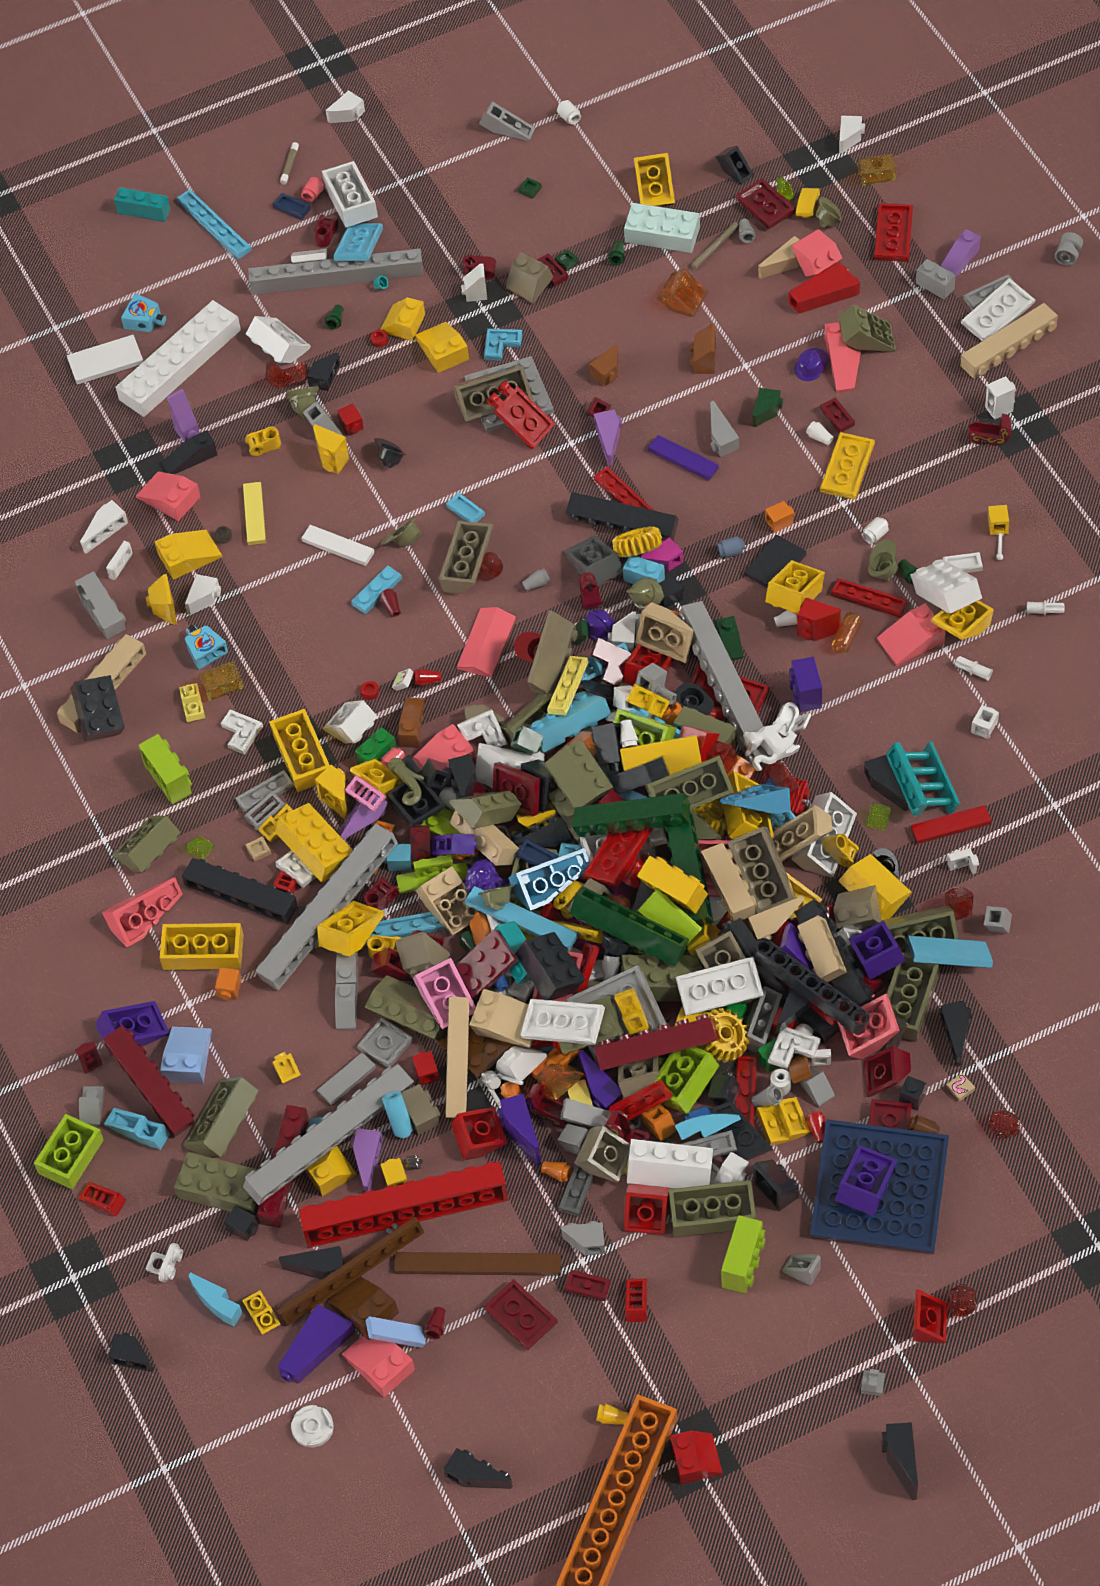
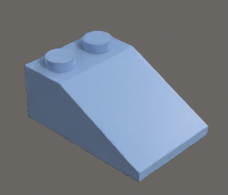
M172 1026L163 1052L160 1070L162 1076L165 1075L169 1082L204 1083L212 1029Z

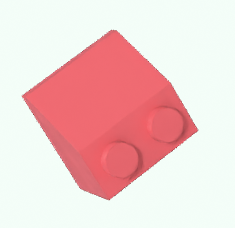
M819 229L791 245L806 277L816 275L842 259L835 242Z

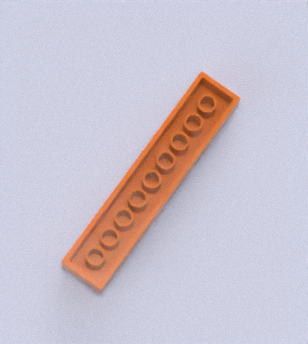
M637 1394L556 1586H608L678 1419L676 1408Z

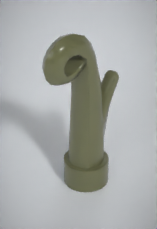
M392 758L388 763V768L412 790L404 794L402 802L408 806L415 805L421 798V789L415 779L423 781L424 777L409 770L401 758Z

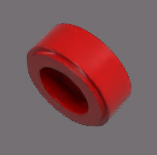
M375 330L371 333L370 339L373 346L383 347L388 343V335L384 330Z
M374 681L364 682L360 687L361 696L366 700L375 699L379 695L378 684Z

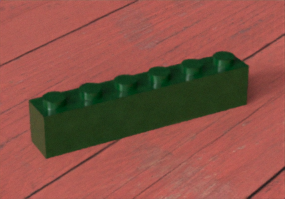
M684 793L574 807L572 828L579 837L586 838L594 835L624 833L633 830L641 831L672 825L679 826L689 823L691 803Z
M690 812L688 824L664 826L665 831L669 834L667 844L673 855L671 864L672 867L676 866L681 869L688 877L692 875L700 880V883L705 886L704 890L708 893L694 816ZM709 894L696 914L682 906L683 912L699 926L714 923Z
M584 886L576 893L569 912L576 919L585 921L594 928L601 929L612 937L619 938L630 946L637 947L645 951L646 954L663 960L668 965H677L682 959L689 941L688 938Z

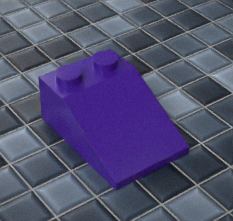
M155 1001L102 1011L95 1024L102 1040L123 1025L125 1029L129 1028L132 1031L137 1045L141 1044L142 1046L170 1034Z
M524 1094L500 1100L501 1108L497 1109L502 1129L506 1128L508 1137L537 1166L542 1165L539 1145Z
M858 1145L840 1183L835 1201L874 1216L891 1178L897 1159Z

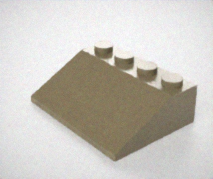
M551 610L548 612L527 681L533 694L537 695L543 693L553 696L565 668L566 660L572 655V648H570L572 641H576L578 634L573 623Z

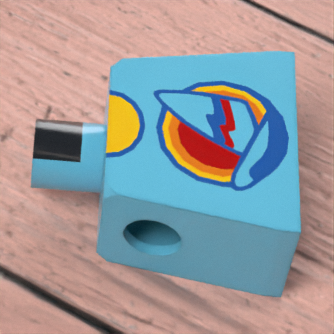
M136 293L121 317L124 329L151 332L155 324L163 326L166 322V316L161 315L158 303Z
M191 625L187 628L186 633L188 636L185 637V643L198 670L228 653L225 640L208 626L197 629L195 625Z

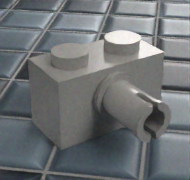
M651 663L638 672L637 685L668 699L670 705L676 700L677 694L666 689L664 686L667 675L666 670Z

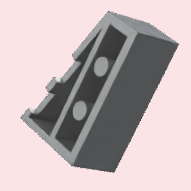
M94 571L74 581L82 605L107 640L126 630L124 614L122 611H118L115 601L110 598Z

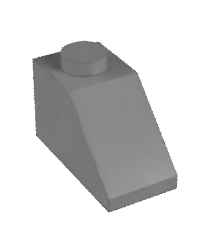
M336 984V1030H356L358 1006L356 984Z

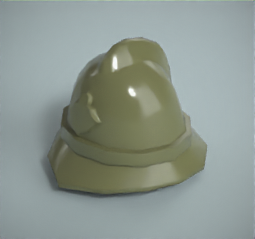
M319 387L290 390L286 392L285 396L294 411L303 418H306L303 411L315 403Z
M651 577L640 578L630 589L626 590L634 605L641 610H644L651 602L659 605L664 598L662 587Z

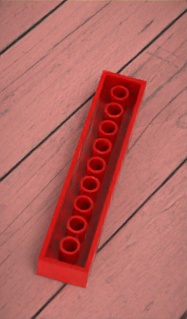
M499 1161L488 1162L478 1167L470 1166L462 1171H449L441 1176H428L420 1181H407L403 1185H391L378 1191L369 1190L357 1196L348 1195L336 1201L327 1200L323 1204L307 1205L298 1210L307 1247L313 1248L384 1231L388 1228L391 1229L393 1223L400 1227L414 1217L421 1222L508 1201V1196Z

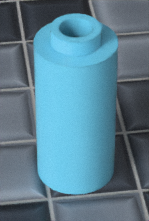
M394 1091L382 1097V1101L394 1136L399 1138L410 1136L413 1126L401 1092Z

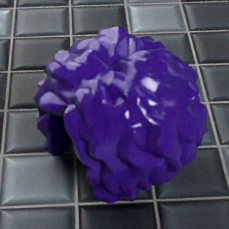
M489 859L477 861L466 871L465 884L469 892H471L474 886L485 891L509 885L510 882L509 878L502 880V878L498 877V873Z

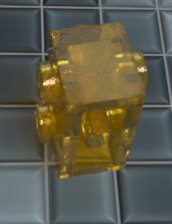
M234 661L205 670L199 674L201 685L208 701L244 688Z

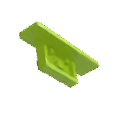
M440 855L437 858L420 859L413 862L415 872L396 876L398 888L400 889L399 893L416 891L421 885L451 866L462 882L466 881V871L469 870L466 866L467 862L453 864L452 855Z

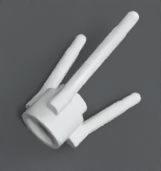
M489 1070L481 1074L483 1084L488 1087V1091L499 1108H501L500 1100L495 1093V1089L500 1086L502 1079L523 1085L522 1081L505 1076L501 1072L496 1074L494 1071Z

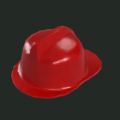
M524 632L517 636L514 642V650L519 658L533 663L541 634Z
M641 853L637 854L621 880L633 888H639L641 880L637 877L645 864L641 860Z

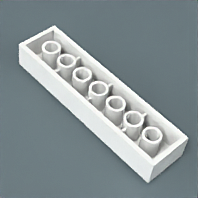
M212 300L116 386L119 400L145 417L241 330L238 316Z

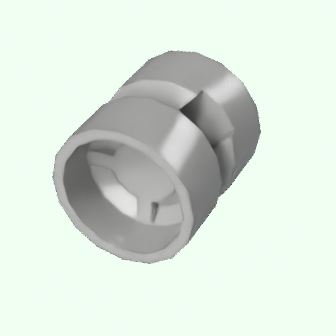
M1064 233L1055 252L1056 261L1065 266L1074 265L1083 246V239L1076 233Z

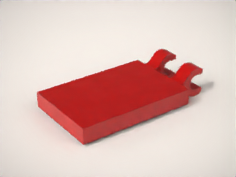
M504 381L497 388L501 394L507 396L504 401L496 393H493L486 402L495 407L494 413L524 443L533 449L555 423L518 386L513 389L508 382Z

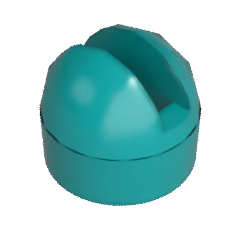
M383 275L376 277L373 282V286L377 290H384L389 284L387 278Z

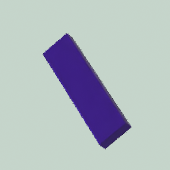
M657 435L648 446V451L708 481L719 469L718 464L660 435Z

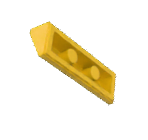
M553 921L577 932L578 939L599 944L603 942L601 934L603 930L566 921Z

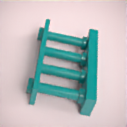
M900 742L893 743L887 751L886 757L912 815L920 816L927 806H944L948 815L953 814L960 802L933 742H928L922 752H905ZM923 759L926 767H911L909 760ZM915 775H930L933 782L919 783ZM922 790H937L940 798H925Z

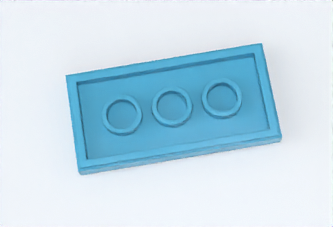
M358 223L347 227L334 253V261H368L381 235L383 225L381 223Z
M908 936L907 939L914 962L992 968L993 965L991 954L984 941Z

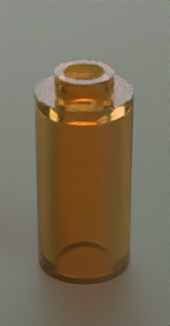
M848 612L841 622L831 642L833 650L837 653L848 652L863 623V619L858 614Z

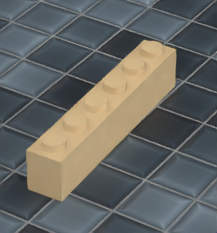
M1045 303L1039 305L961 354L960 366L974 379L984 375L992 367L998 366L1002 361L1011 358L1019 350L1025 349L1029 344L1039 340L1046 333L1055 330L1058 315Z
M126 634L122 639L118 640L111 652L105 655L103 661L95 666L93 672L84 680L111 675L114 689H116L146 655L144 644ZM71 694L67 702L59 707L57 715L61 724L78 733L81 727Z

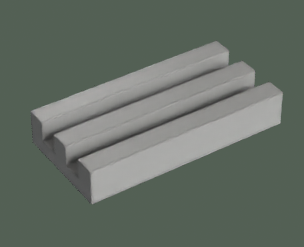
M271 791L244 817L258 830L270 815L272 817L275 816L286 804ZM272 797L275 799L254 818L251 817ZM279 803V805L275 809H273L267 816H265L259 823L256 822L273 806Z

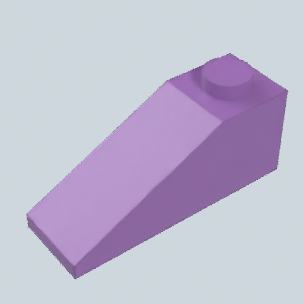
M966 229L955 241L940 267L951 271L956 275V278L980 251L981 236Z
M183 389L167 396L174 429L185 443L189 438L200 433L198 424Z
M615 409L594 414L595 428L608 466H612L620 436V426H622L621 417L616 415Z
M366 789L364 790V792H363L362 795L360 796L361 798H362V797L364 796V794L367 792ZM373 792L369 794V796L366 798V801L370 799V797L373 795ZM379 796L375 797L371 805H374L376 803V801L379 799ZM384 800L376 812L357 801L338 830V835L344 840L376 821L386 813L388 802Z
M357 1128L356 1135H352L351 1147H353L364 1192L371 1190L383 1139L380 1131Z

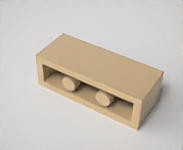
M817 915L797 926L800 932L798 933L799 939L805 944L807 949L805 954L808 960L812 961L814 966L812 971L816 975L829 982L847 972L826 919Z

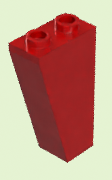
M836 262L788 292V303L800 314L860 294L861 284L859 279L854 277L846 266Z

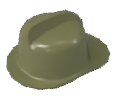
M820 197V205L816 211V217L820 220V226L822 228L825 226L834 227L839 221H843L837 206L827 198Z
M411 517L402 526L383 538L381 544L393 541L400 546L406 547L415 543L422 535L414 523L416 517Z
M883 540L874 546L871 551L868 568L871 576L884 579L887 582L890 581V578L898 569L896 561L897 548L893 541Z
M516 884L479 892L478 895L482 896L486 907H491L493 910H502L505 904L510 902V888Z

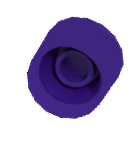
M810 348L805 350L795 364L794 371L796 376L804 381L817 379L827 366L829 356L822 349Z
M589 610L588 616L584 619L587 621L588 635L594 640L600 638L608 641V632L612 633L613 625L617 623L604 610Z

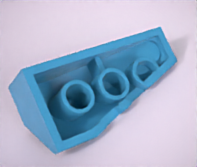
M760 784L747 787L744 792L738 791L737 794L720 799L722 804L771 813V816L774 817L782 816L784 812L791 811L790 789L787 787Z
M585 848L518 872L508 878L511 884H516L512 887L515 896L530 911L552 901L553 898L586 871L590 861Z

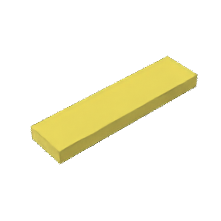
M261 482L243 484L247 542L248 545L266 543L262 485Z
M569 656L547 708L548 714L567 715L588 665L587 657Z

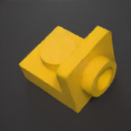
M283 1052L274 1057L275 1061L272 1062V1065L282 1084L301 1075L291 1053L286 1055Z

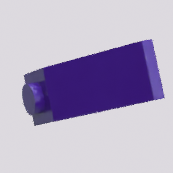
M474 834L431 836V856L474 854L476 849Z
M581 1050L579 1052V1060L591 1099L593 1100L592 1104L594 1107L609 1111L610 1106L623 1099L621 1089L603 1070L600 1071V1067Z

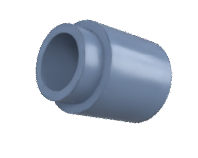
M738 536L721 540V543H717L721 558L743 554L745 549L743 538L739 539Z

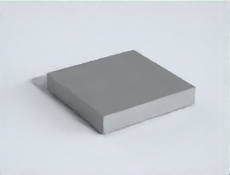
M381 1017L357 1045V1048L379 1064L388 1068L397 1061L413 1042V1037Z

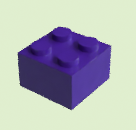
M814 656L792 660V668L789 669L790 690H794V704L798 705L800 712L822 708V684Z
M884 921L848 939L869 979L905 961L898 944Z

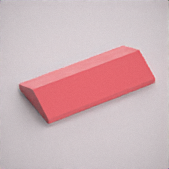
M498 607L480 608L457 665V670L492 678L516 616Z

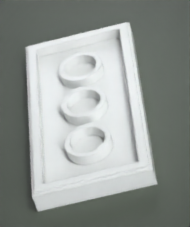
M1009 278L962 319L961 324L981 341H984L1014 322L1035 303V299Z
M134 335L67 355L77 385L143 363V358Z
M754 957L675 977L685 1016L764 996Z
M530 999L520 1036L523 1039L595 1045L605 1007L597 1004Z

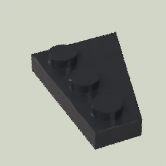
M731 1101L712 1109L714 1114H737L741 1118L721 1129L722 1133L732 1130L737 1147V1152H733L734 1154L748 1161L773 1150Z

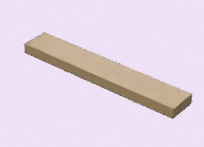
M449 997L445 1118H455L457 1113L466 1112L469 997Z

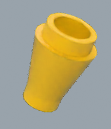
M606 1403L605 1405L599 1404L596 1421L601 1422V1424L624 1425L628 1412L619 1410Z

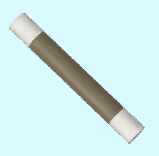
M296 142L292 143L280 180L282 185L287 183L299 144Z

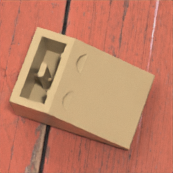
M452 866L416 890L427 909L452 936L467 927L479 911L465 905V899L470 892L466 889V886Z

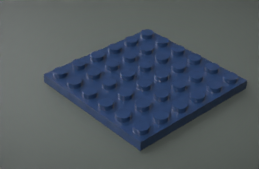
M826 1119L810 1237L934 1254L949 1135ZM858 1145L897 1159L891 1178L874 1216L835 1201L840 1183Z

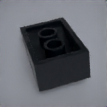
M415 779L421 789V798L415 805L408 806L402 802L404 794L412 791L405 783L386 793L393 811L401 820L413 827L446 808V805L426 785L424 780Z
M912 1422L886 1424L885 1432H882V1453H886L888 1463L911 1499L917 1500L918 1479Z

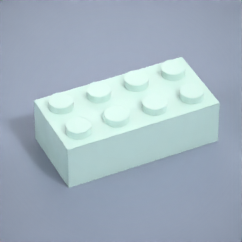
M632 203L624 227L625 242L692 253L700 229V213Z

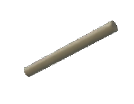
M733 222L691 264V268L696 270L739 227V224Z

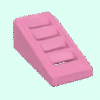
M357 775L344 790L348 795L376 812L386 798L384 794ZM360 785H362V788L356 794V790L359 788ZM367 788V789H368L367 792H366V793L364 794V796L361 798V797H360L361 794H362V793L364 792V790ZM373 792V795L370 797V799L366 801V798L369 796V794ZM379 796V799L376 801V803L374 805H371L375 797Z

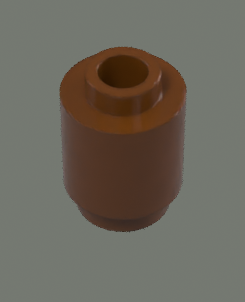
M918 1114L915 1118L911 1117L908 1123V1128L912 1131L939 1133L940 1126L936 1125L935 1121Z

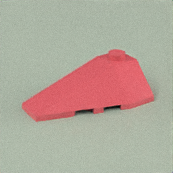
M840 322L824 324V339L836 392L852 391L855 389L862 350H857L844 343Z
M173 877L113 905L102 913L109 929L125 947H129L143 939L151 927L159 922V918L183 894L176 878Z

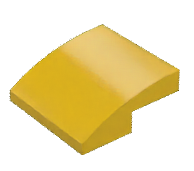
M797 1097L782 1099L778 1105L757 1107L755 1111L766 1141L770 1146L792 1141L810 1133Z

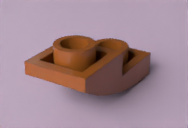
M801 1054L792 1057L789 1064V1072L793 1084L813 1077L809 1057Z

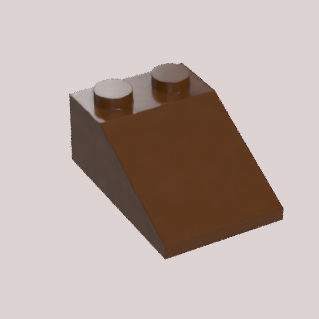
M359 1277L327 1301L343 1318L353 1322L354 1328L367 1340L371 1339L368 1336L366 1319L369 1316L392 1320L399 1314L395 1300L383 1289L363 1277Z

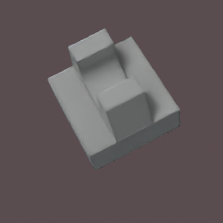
M870 1369V1371L864 1370L861 1393L882 1396L885 1373H880L879 1370Z

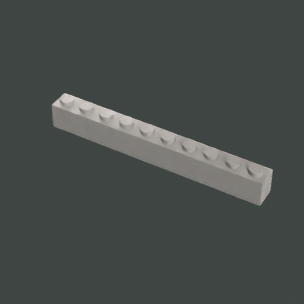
M421 248L371 254L368 261H334L333 258L248 268L252 295L370 282L381 275L387 279L424 275Z
M703 602L683 605L678 617L694 630L691 641L693 653L697 655L700 667L707 675L708 684L712 686L715 698L722 706L723 715L735 727L738 746L745 754L747 748L744 745V733L757 732L763 725ZM759 745L751 754L745 755V760L752 764V759L755 756H770ZM762 762L759 763L760 766H761V768H765V767H769V766H773V765H774V763H772V764H765V763H762Z
M377 824L367 831L366 836L355 846L350 856L332 874L330 880L319 890L318 895L307 905L301 916L296 918L292 927L283 934L279 943L271 949L270 954L258 965L256 973L261 981L279 991L318 943L317 925L347 906L396 847L398 842L393 833Z
M399 1064L393 1068L389 1066L382 1072V1076L379 1079L373 1078L367 1084V1088L363 1091L361 1089L356 1091L350 1101H343L337 1107V1111L333 1114L331 1112L327 1113L322 1118L321 1123L318 1125L315 1123L310 1126L304 1136L299 1135L291 1142V1146L281 1148L276 1153V1157L272 1160L269 1158L264 1161L258 1171H251L245 1177L246 1180L243 1188L260 1205L357 1131V1128L362 1127L385 1109L382 1101L383 1096L394 1091L402 1093L410 1089L414 1081Z

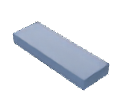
M370 1316L366 1319L368 1336L371 1339L419 1348L426 1344L422 1326Z

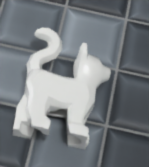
M780 717L770 726L762 727L757 732H745L743 735L744 745L747 748L746 756L756 750L759 745L770 756L759 755L752 759V765L756 771L762 770L760 762L765 764L775 763L784 757L795 754L800 748L799 744H793L797 735L792 730L787 733L785 738L779 735L780 730L785 724Z

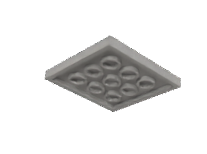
M532 356L464 376L465 381L517 364L523 365L533 398L532 401L546 415L554 413V408ZM495 413L480 417L486 433L508 427Z
M639 965L567 998V1002L586 1004L611 995L624 1034L609 1038L612 1042L619 1041V1036L629 1034L622 1020V1013L614 999L615 994L634 988L647 1019L650 1032L658 1031L657 1026L666 1024ZM635 1033V1034H632L631 1037H635V1036H639V1035H638V1033ZM597 1042L595 1045H588L596 1064L599 1066L594 1048L600 1046V1043Z

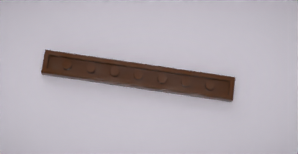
M416 1217L412 1218L278 1309L277 1312L284 1324L289 1326L314 1309L317 1304H321L424 1234L425 1232Z
M396 1252L395 1274L561 1276L562 1256L561 1253Z

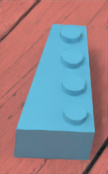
M581 691L573 698L566 716L547 713L541 720L533 722L529 729L543 735V745L540 751L546 752L565 742L566 737L577 736L581 729L588 726L591 728L598 725L597 721L603 718L608 720L611 712L605 698Z

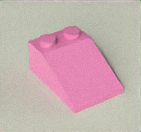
M451 958L414 976L413 980L441 1029L448 1027L449 997H469V1016L474 1014L476 1006Z

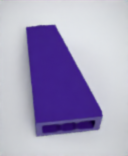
M317 1304L278 1365L280 1376L287 1382L294 1381L297 1384L300 1383L354 1334L353 1322Z

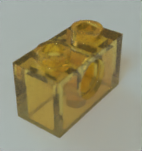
M892 153L858 159V173L862 186L896 180V165Z

